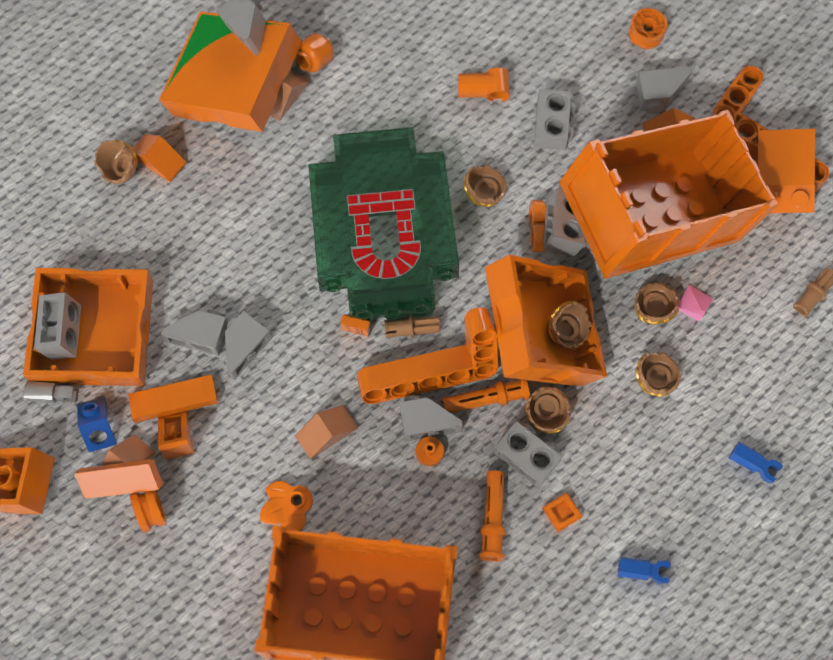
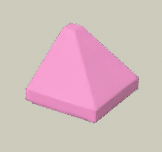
M689 285L679 301V310L700 322L713 298Z

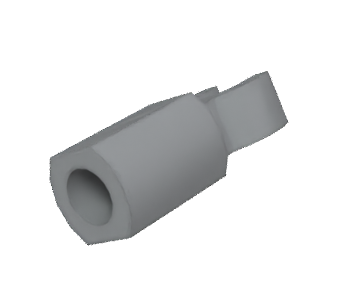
M27 381L25 384L24 399L27 401L56 403V400L76 403L78 391H74V387L71 386L58 387L55 383Z

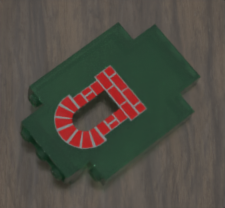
M413 127L334 134L335 161L308 164L319 290L337 292L341 289H347L350 318L357 317L371 321L375 318L397 319L405 315L422 317L428 313H434L435 293L433 280L448 281L453 278H459V257L444 151L417 154ZM396 214L400 252L392 260H380L372 251L369 217Z

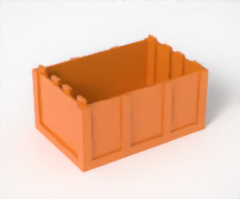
M729 110L720 111L717 115L697 120H681L675 125L644 132L642 129L632 131L630 135L605 141H599V139L589 141L559 181V184L605 279L741 241L779 205L770 188L763 181L760 175L761 171L755 160H752L744 139L740 137L736 130L735 122Z
M273 525L271 538L274 543L259 639L256 638L254 649L262 658L273 660H445L458 546L432 547L402 543V540L399 539L380 541L341 536V533L328 531V534L293 531L287 530L285 526Z

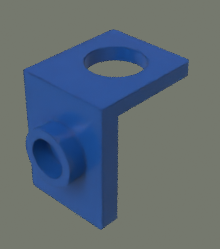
M105 397L78 404V428L88 452L116 445L115 436L108 422ZM100 430L105 432L107 437L102 442H94L90 439L91 433Z

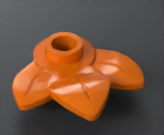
M275 481L268 485L265 489L270 500L261 509L260 521L266 524H281L287 530L302 531L306 524V513L313 505L311 491L304 486H291L286 481ZM296 495L302 497V502L298 506L294 503Z

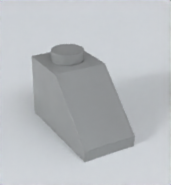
M229 0L216 12L230 31L257 56L261 50L266 23L260 12L263 7L257 0Z
M692 67L639 71L635 85L640 111L658 113L666 109L688 83Z
M198 310L162 329L161 335L167 343L219 356L228 322L226 317H223L224 315L218 311L208 310L204 312Z
M245 311L239 316L236 315L231 318L225 330L227 370L230 377L234 380L272 339L269 330Z
M410 396L405 398L404 402H399L405 442L419 440L428 436L436 437L462 432V421L428 397L421 399V396Z

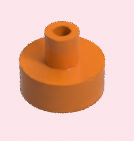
M431 436L422 438L415 448L416 458L424 466L431 467L439 464L444 456L442 442Z

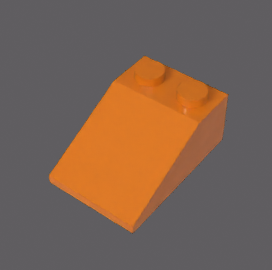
M815 128L759 130L758 168L761 171L760 175L763 181L770 188L779 204L771 213H814Z
M32 447L0 448V512L43 514L55 457Z

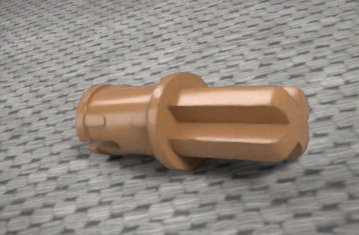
M825 268L813 283H809L806 286L807 291L794 304L793 308L802 316L807 317L817 303L826 298L827 291L833 285V269Z
M409 316V319L384 321L386 338L411 335V338H414V335L439 333L441 330L440 318L437 316L423 318Z

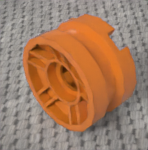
M644 8L637 11L632 17L628 35L631 42L641 47V49H653L659 46L667 30L668 23L666 17L660 11L653 8ZM643 27H645V28L648 29V30H652V31L647 32V31H645V30L643 29Z
M156 490L130 494L134 514L144 533L151 531L155 525L161 527L167 524L166 516Z

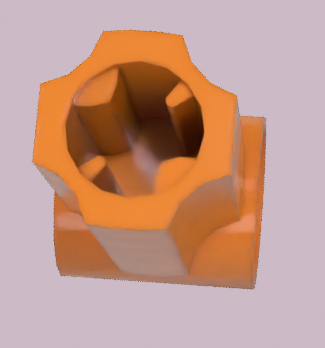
M497 67L489 69L486 73L458 74V98L486 97L489 101H493V99L508 100L510 98L509 71Z

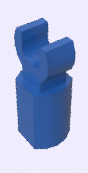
M739 441L729 456V459L753 473H760L761 478L770 484L774 483L776 478L769 474L768 468L780 471L783 467L777 460L768 461L764 459V455Z
M619 557L617 576L646 581L652 578L654 582L664 585L670 582V578L661 577L658 570L659 568H670L671 563L662 560L656 564H650L649 560Z

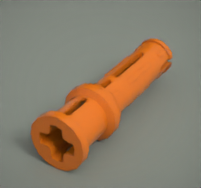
M517 379L504 383L500 380L494 383L493 387L447 398L443 397L442 399L444 408L450 413H456L495 403L505 406L509 401L522 398L528 400L530 391L527 380Z
M502 471L486 472L484 525L480 529L482 552L478 554V559L501 562L505 560V555L502 554L503 537L506 536L505 527L502 526L505 473Z

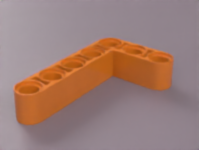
M746 66L740 71L717 103L711 116L717 115L720 111L729 110L739 135L744 133L748 136L743 137L740 135L749 149L748 152L751 158L758 163V131L769 129L742 113L756 95L764 77L758 67ZM731 100H735L739 104L733 103ZM815 158V177L818 180H815V192L822 188L830 174L827 165Z
M477 307L465 314L466 345L372 365L359 370L356 377L363 402L366 404L381 403L479 381L495 375L498 371L497 334L489 310Z

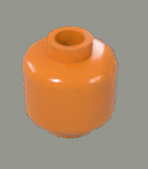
M313 33L302 40L295 61L304 71L318 72L332 61L334 56L333 45L327 37Z

